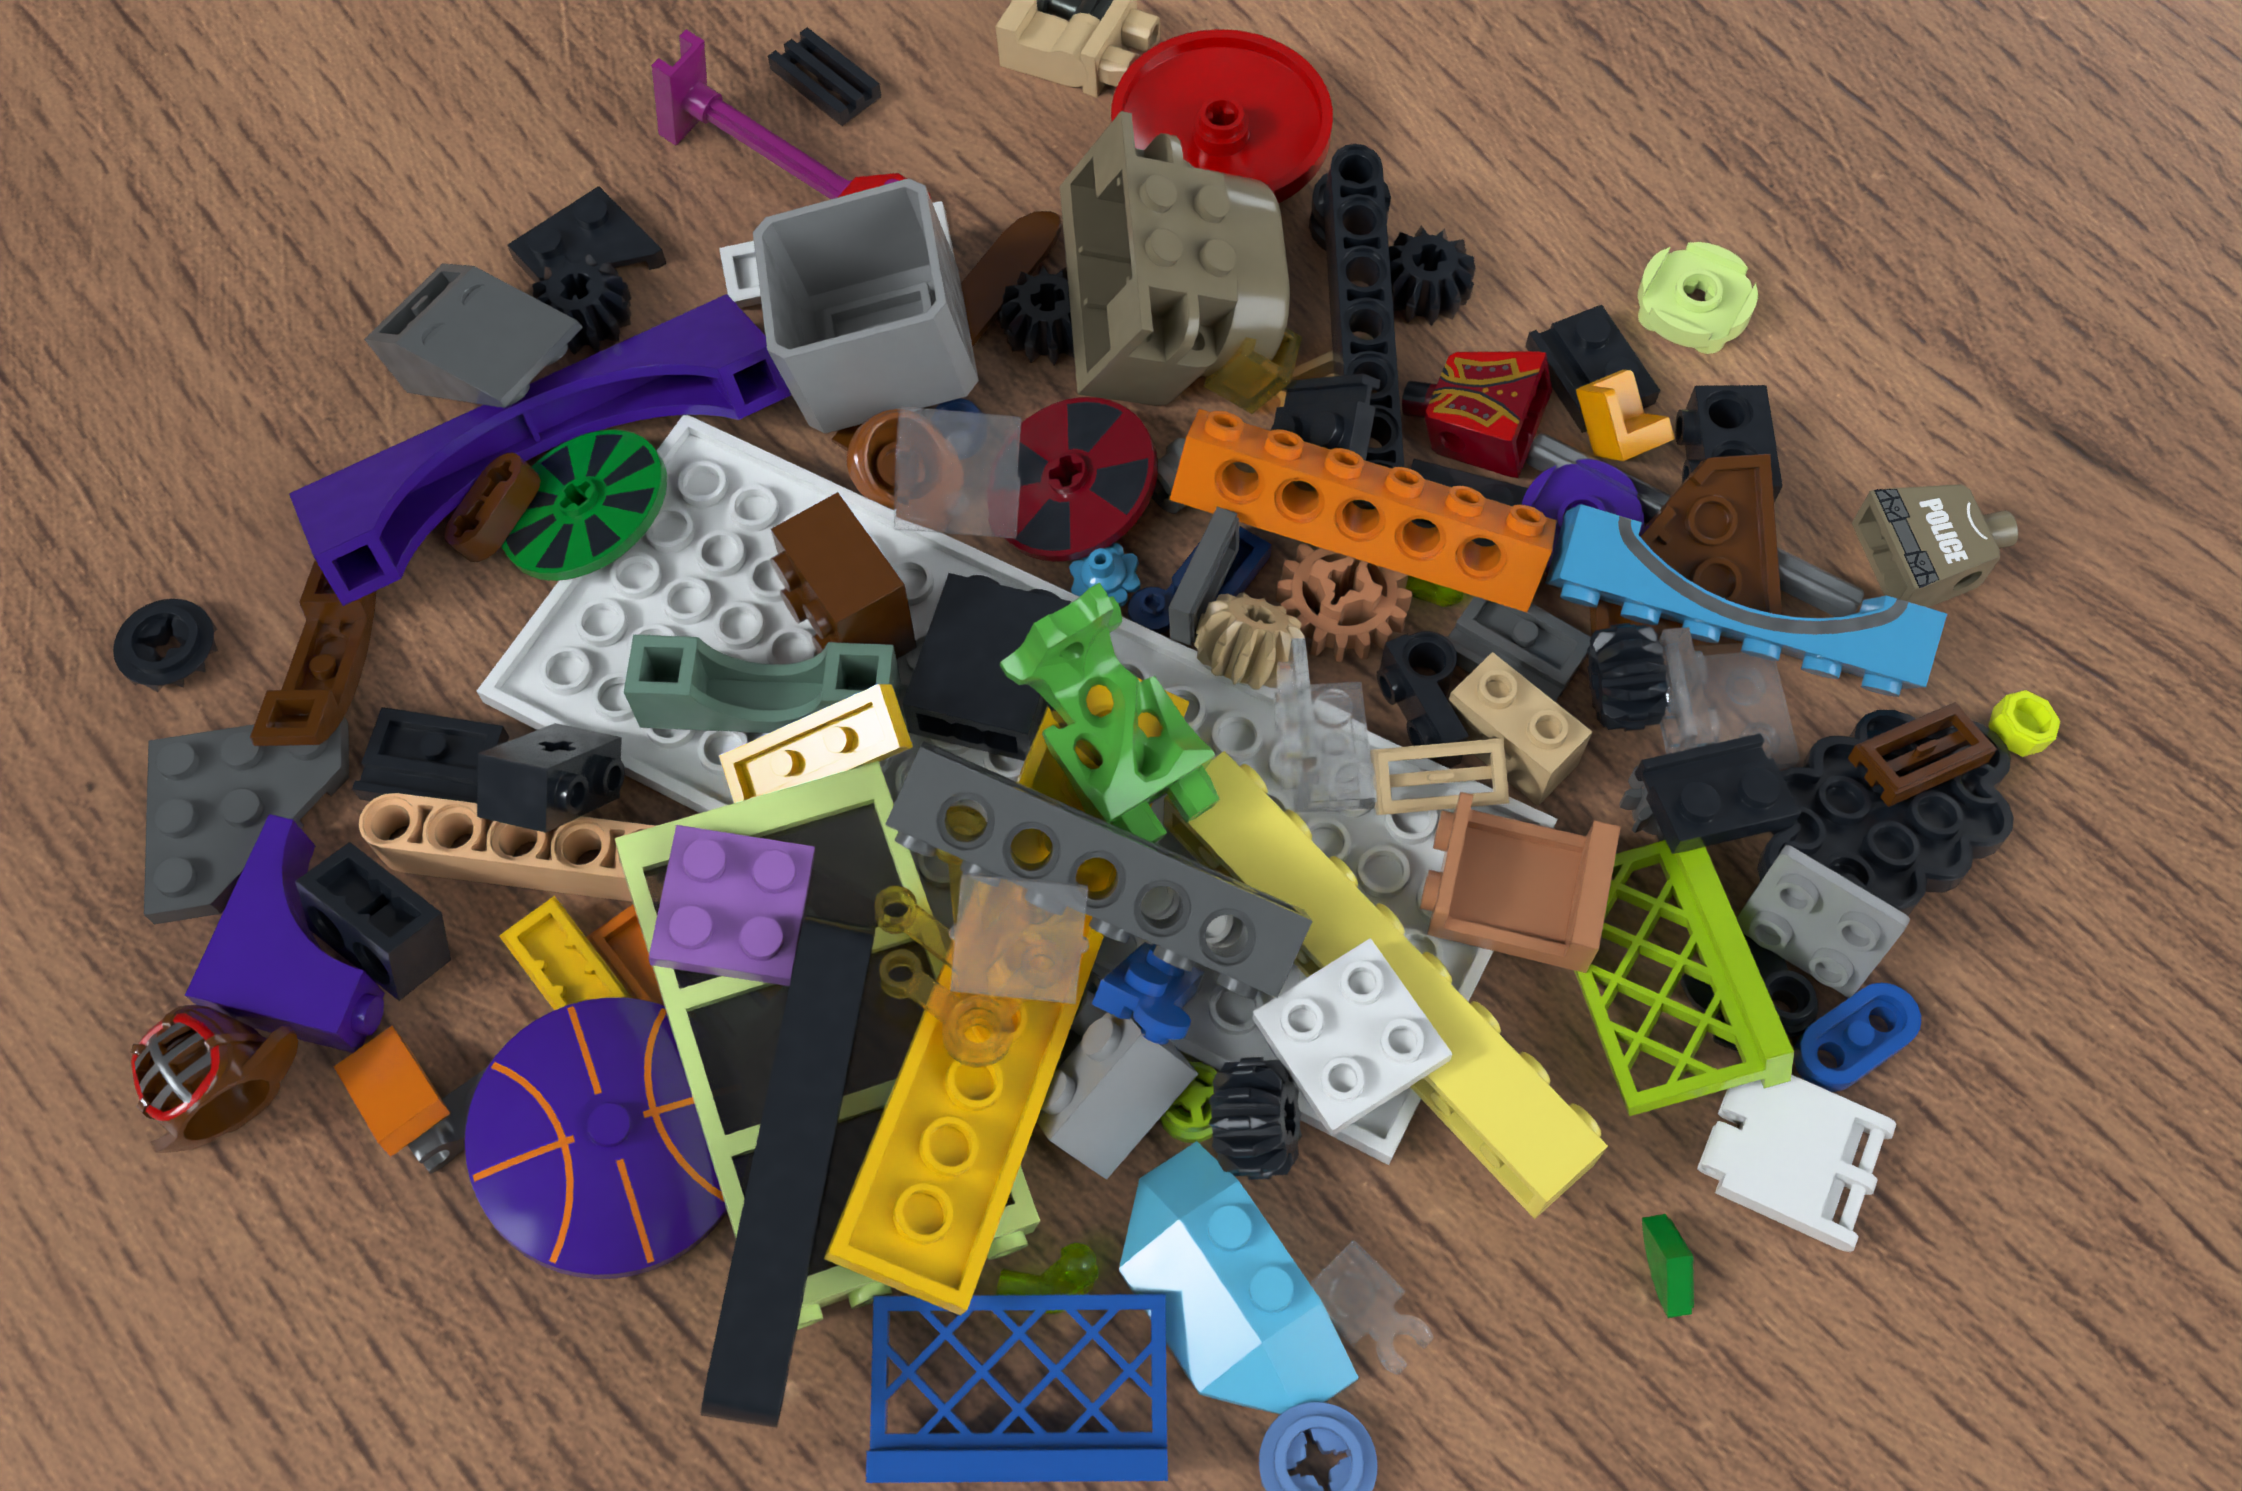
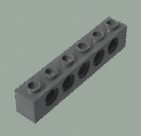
M923 741L885 824L898 831L895 838L897 843L914 852L934 857L937 848L963 859L960 870L973 878L994 886L999 885L1002 877L1028 888L1024 897L1033 904L1057 914H1063L1066 906L1092 916L1089 926L1095 931L1123 943H1127L1130 935L1133 934L1156 944L1153 954L1159 959L1186 971H1191L1195 962L1220 973L1217 979L1218 984L1249 999H1255L1259 990L1278 998L1313 922L1305 910L926 741ZM969 799L979 803L984 808L988 822L980 832L973 835H962L951 828L947 820V810L956 801ZM1030 828L1043 831L1052 842L1050 854L1043 861L1032 864L1019 860L1011 848L1013 838L1022 830ZM1090 858H1104L1110 861L1116 868V876L1113 883L1105 890L1098 892L1084 889L1076 880V872L1079 866ZM1159 886L1172 888L1179 894L1180 901L1177 910L1170 917L1156 920L1149 918L1141 911L1142 899L1149 890ZM1223 915L1239 918L1242 921L1243 929L1240 938L1233 945L1220 948L1206 941L1207 927L1215 918Z

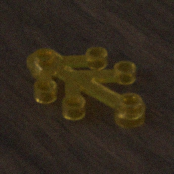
M956 805L949 807L947 810L948 823L959 834H976L987 824L983 815L972 807ZM937 848L935 853L937 857L948 864L954 932L918 906L914 894L902 886L887 887L877 895L875 899V920L877 925L887 933H906L958 974L960 998L922 972V964L917 955L904 949L891 951L883 957L879 966L880 985L883 991L891 997L899 999L910 997L943 1023V1044L952 1058L966 1066L986 1067L997 1063L1009 1052L1014 1038V1024L1011 1017L1038 987H1048L1058 981L1062 973L1064 956L1061 948L1051 940L1036 939L1031 941L1022 951L1020 966L989 996L988 969L1030 923H1042L1049 919L1053 912L1041 907L1027 905L1022 898L1025 896L1028 888L1017 884L1013 900L983 931L978 879L960 870L963 859ZM891 903H901L908 908V911L901 917H891L883 909ZM1043 955L1049 957L1054 962V966L1049 970L1039 971L1034 969L1029 961L1035 956ZM905 966L911 969L914 975L905 982H897L892 980L888 973L894 967ZM982 1026L990 1032L991 1037L985 1042L975 1043L967 1039L965 1032L970 1027Z

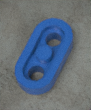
M1874 983L1864 987L1812 1023L1798 1038L1793 1050V1060L1799 1075L1805 1081L1830 1092H1839L1849 1088L1903 1050L1917 1036L1921 1027L1919 1007L1908 992L1896 985ZM1869 1015L1882 1018L1887 1024L1888 1032H1880L1873 1028L1869 1021ZM1823 1050L1831 1053L1836 1059L1837 1068L1824 1066L1820 1062L1817 1052Z

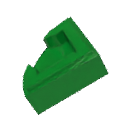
M1666 1214L1643 1217L1642 1229L1647 1261L1661 1306L1667 1318L1692 1314V1308H1694L1693 1254L1671 1218L1669 1219Z

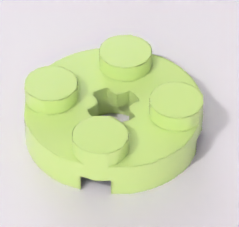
M1691 242L1687 244L1686 250H1677L1669 253L1670 247L1658 252L1647 264L1638 289L1640 305L1638 318L1643 327L1655 331L1673 343L1695 348L1697 351L1705 354L1720 351L1726 342L1735 339L1745 330L1757 304L1758 290L1756 283L1752 288L1750 280L1746 277L1748 267L1741 258L1723 247L1705 242ZM1696 288L1706 292L1704 297L1706 301L1691 299L1686 293L1691 294Z

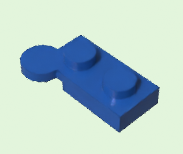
M1144 942L1101 980L1092 1005L1121 1019L1130 1020L1133 1013L1135 1021L1142 1027L1141 1034H1145L1143 1037L1153 1043L1165 1045L1169 1042V1039L1180 1040L1185 1038L1192 1020L1182 1007L1195 995L1204 971L1194 966L1191 971L1175 967L1153 954L1156 944L1151 945Z

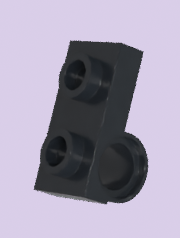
M1421 631L1410 636L1407 633L1386 642L1380 669L1377 671L1378 685L1384 698L1391 705L1397 703L1407 720V733L1413 746L1465 742L1469 738L1468 733L1446 698L1457 662L1455 647L1445 636L1432 631ZM1417 666L1428 667L1436 672V675H1421L1412 668ZM1463 755L1429 759L1447 768H1452L1461 763Z

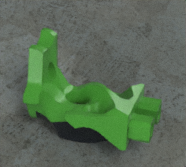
M1099 582L1087 589L1078 599L1066 607L1035 622L1023 644L1001 661L1000 667L1009 679L1018 685L1027 684L1031 686L1046 701L1053 718L1061 729L1052 725L1045 729L1042 735L1050 754L1067 776L1085 812L1156 843L1167 832L1149 806L1151 803L1167 794L1187 823L1211 809L1220 800L1212 780L1205 770L1215 757L1213 749L1188 725L1156 676L1139 681L1135 675L1119 662L1114 653L1110 633L1122 623L1121 609L1113 596L1108 597ZM1096 685L1106 686L1111 692L1114 703L1111 713L1101 718L1091 714L1086 702L1088 692ZM1141 713H1150L1157 718L1162 727L1160 736L1147 737L1138 726V716ZM1075 746L1099 768L1090 769L1082 764L1075 752Z

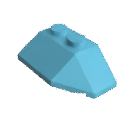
M1196 1141L1139 1178L1119 1272L1133 1294H1166V1345L1199 1395L1279 1414L1280 1416L1286 1410L1303 1403H1325L1358 1380L1359 1377L1323 1302L1240 1181L1230 1172H1224L1218 1160ZM1144 1310L1151 1320V1310Z

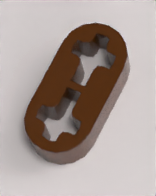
M505 453L495 458L482 471L450 517L444 532L446 542L470 562H480L489 558L502 546L537 494L540 487L539 474L515 453Z

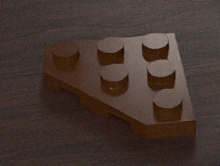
M1770 454L1713 457L1701 461L1638 535L1667 565L1701 588L1745 607L1782 615ZM1600 599L1597 607H1589L1591 636L1595 630L1610 628V625L1630 623V625L1651 626L1658 634L1659 643L1663 646V649L1743 644L1741 641L1721 635L1718 643L1696 640L1681 634L1683 624L1663 618L1659 619L1658 625L1632 621L1620 615L1623 606Z

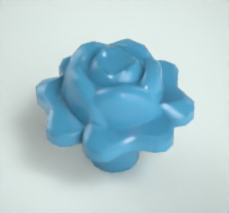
M1113 543L1105 549L1099 548L1094 550L1089 556L1084 557L1083 560L1072 562L1069 566L1070 573L1074 578L1071 588L1072 594L1080 597L1087 589L1100 582L1108 597L1113 596L1119 606H1124L1128 601L1127 593L1136 592L1141 586V582L1136 574L1139 564L1137 556L1134 554L1124 555L1122 546L1118 543Z

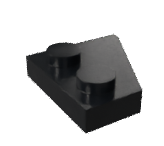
M599 186L507 244L513 260L535 283L545 280V267L554 269L563 267L565 255L573 263H580L590 254L597 261L598 265L610 261L613 268L647 261L649 270L666 264L662 249Z

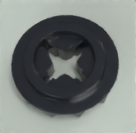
M183 599L155 601L135 611L122 624L114 641V660L122 674L134 685H146L156 692H159L164 685L168 684L184 688V678L194 671L206 672V658L209 654L218 651L214 640V632L217 628L208 614L193 602ZM174 636L181 644L180 647L170 648L166 653V657H161L154 648L167 645L170 637Z

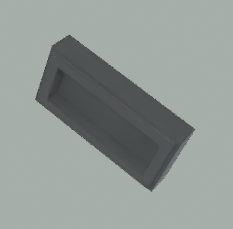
M1220 507L1216 508L1168 607L1170 639L1190 646L1192 642L1195 643L1198 635L1195 632L1201 614H1205L1209 602L1215 601L1239 550V518H1237V513Z

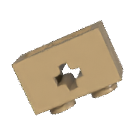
M1493 652L1450 693L1448 700L1469 735L1468 741L1503 738L1507 782L1537 806L1579 765L1592 734L1589 728ZM1490 753L1474 754L1485 764L1491 766Z

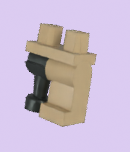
M1012 0L996 25L1000 66L1070 87L1082 86L1083 93L1098 97L1105 84L1117 87L1126 70L1139 58V54L1128 51V47L1146 52L1157 45L1160 39V18L1137 10V0Z

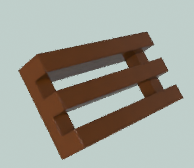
M1954 702L1855 745L1848 759L1855 768L1864 765L1868 769L1864 776L1865 780L1871 787L1880 784L1884 788L1880 798L1890 807L1988 763L1997 748L1958 704ZM1954 725L1958 730L1938 740L1934 739L1924 743L1915 750L1888 762L1882 758L1886 754ZM1971 744L1970 747L1964 750H1961L1928 766L1918 769L1903 777H1898L1903 773H1906L1912 769H1915L1921 765H1924L1930 761H1933L1939 757H1942L1948 753H1951L1957 749H1960L1964 746Z

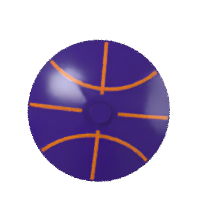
M625 997L598 998L569 1004L538 1018L519 1031L498 1052L485 1070L469 1107L465 1131L466 1164L475 1195L487 1218L497 1232L525 1257L543 1267L575 1277L616 1279L635 1276L669 1264L689 1252L702 1242L727 1214V1208L665 1006L646 1000ZM689 1018L724 1134L728 1135L752 1127L750 1104L738 1069L721 1044L706 1029ZM750 1153L732 1159L740 1186L744 1180Z

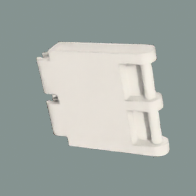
M1791 1075V1081L1767 1088H1763L1761 1081L1758 1080L1727 1089L1718 1115L1739 1125V1129L1730 1124L1717 1121L1716 1125H1713L1697 1168L1700 1172L1719 1180L1715 1193L1837 1249L1847 1252L1854 1251L1858 1235L1853 1231L1864 1196L1874 1193L1878 1179L1872 1172L1883 1140L1893 1137L1896 1122L1885 1115L1794 1075ZM1866 1132L1870 1135L1859 1167L1852 1165L1862 1133ZM1846 1187L1851 1190L1840 1222L1837 1224L1832 1220L1843 1188Z

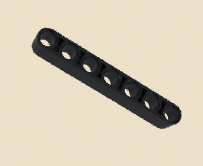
M1349 144L1338 149L1333 155L1323 196L1334 376L1366 374L1381 380L1379 389L1376 390L1377 393L1371 394L1369 405L1376 407L1370 438L1378 441L1382 447H1368L1366 461L1388 468L1405 467L1383 165L1380 157L1373 149L1366 145ZM1346 180L1355 181L1359 184H1351ZM1348 230L1359 231L1364 235H1355ZM1350 281H1362L1368 287H1359ZM1363 332L1370 335L1373 339H1360L1353 333ZM1352 501L1357 507L1371 510L1376 508L1368 501Z
M806 915L804 918L701 1406V1416L774 1428L778 1426L876 927Z

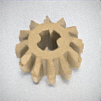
M1239 593L1237 597L1230 594H1219L1216 601L1208 603L1205 614H1201L1195 632L1198 635L1194 646L1198 650L1197 659L1203 665L1210 666L1213 675L1225 676L1232 680L1233 685L1240 682L1248 684L1254 690H1259L1262 685L1269 688H1279L1283 680L1289 679L1293 668H1297L1303 648L1301 646L1305 635L1300 631L1301 622L1296 617L1286 615V609L1283 606H1273L1267 603L1264 597L1258 600L1249 597L1245 593Z

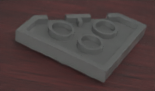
M345 717L334 733L320 745L254 746L250 739L254 724L149 740L144 916L153 924H161L221 914L231 897L268 815L292 819L302 828L304 824L300 819L325 793L332 797L349 779V728Z

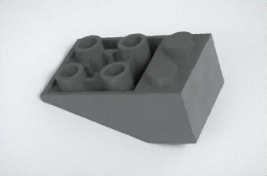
M442 263L364 340L407 393L505 408L516 403L527 394L530 388V381L545 366L555 363L564 356L568 350L567 343L582 329V326L577 320L476 266Z

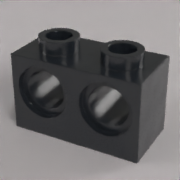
M1695 385L1686 409L1678 411L1675 422L1676 442L1678 445H1685L1687 458L1683 465L1682 483L1700 462L1707 458L1770 454L1775 503L1783 485L1767 385Z
M348 842L296 880L309 930L355 967L364 970L374 982L398 1001L451 961L442 912L351 842Z

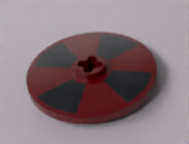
M1077 397L1056 402L1035 412L1012 431L1001 445L992 462L986 484V502L994 526L1014 549L1024 555L1042 561L1063 562L1077 560L1089 556L1096 549L1107 548L1133 527L1150 502L1158 475V457L1154 441L1142 421L1131 410L1108 399ZM1078 470L1080 473L1072 477V484L1064 487L1063 483L1070 481L1071 472Z

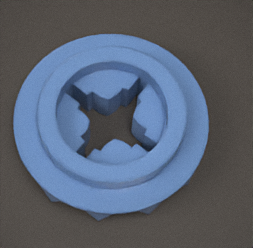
M1303 1403L1283 1412L1268 1428L1259 1451L1261 1484L1266 1491H1324L1322 1486H1318L1313 1475L1301 1477L1300 1474L1289 1477L1288 1472L1295 1470L1297 1465L1306 1459L1305 1447L1307 1440L1305 1434L1309 1433L1312 1444L1317 1445L1322 1455L1331 1453L1335 1456L1343 1453L1347 1454V1458L1339 1460L1338 1465L1329 1470L1328 1480L1330 1483L1327 1486L1328 1491H1373L1377 1477L1375 1447L1365 1427L1348 1411L1329 1403Z

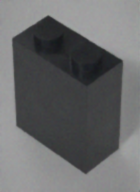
M948 573L902 703L908 733L1025 761L1047 708V703L1031 686L1027 684L1018 685L1009 679L1001 669L1000 662L1023 644L1035 622L1066 607L1071 601L1061 599L1056 594L1043 589L1025 591L1000 585L994 579L983 575L965 577Z

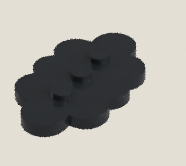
M1876 710L1864 715L1855 726L1850 737L1828 736L1818 740L1806 756L1803 767H1790L1780 771L1801 814L1792 827L1770 831L1774 836L1763 849L1757 867L1760 882L1784 846L1789 845L1908 916L1920 902L1925 892L1942 893L1956 888L1971 869L1973 859H1982L1995 854L2012 832L2014 817L2010 805L2000 792L1996 790L2010 769L2011 757L2007 745L1997 733L1981 723L1974 722L1997 748L1988 763L1888 807L1880 798L1884 788L1880 784L1871 787L1864 778L1868 769L1864 765L1855 768L1848 757L1855 745L1915 720L1914 717L1896 710ZM1954 725L1886 754L1882 758L1888 762L1915 750L1924 743L1934 739L1938 740L1958 730ZM1971 744L1964 746L1960 749H1957L1951 753H1948L1942 757H1939L1933 761H1930L1924 765H1921L1915 769H1912L1906 773H1903L1898 777H1903L1918 769H1921L1952 754H1955L1961 750H1964L1970 747Z

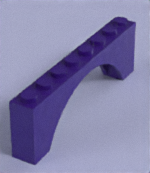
M725 294L530 383L527 394L512 405L505 408L489 405L477 407L289 493L313 557L342 606H345L402 579L409 561L420 544L442 519L462 502L486 466L500 455L515 453L524 461H527L578 436L621 424L657 417L711 415L740 420L792 394L767 350L766 336L730 296Z

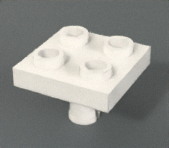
M1371 938L1283 992L1278 998L1275 997L1253 1011V1021L1331 1137L1449 1062L1452 1056L1450 1049Z

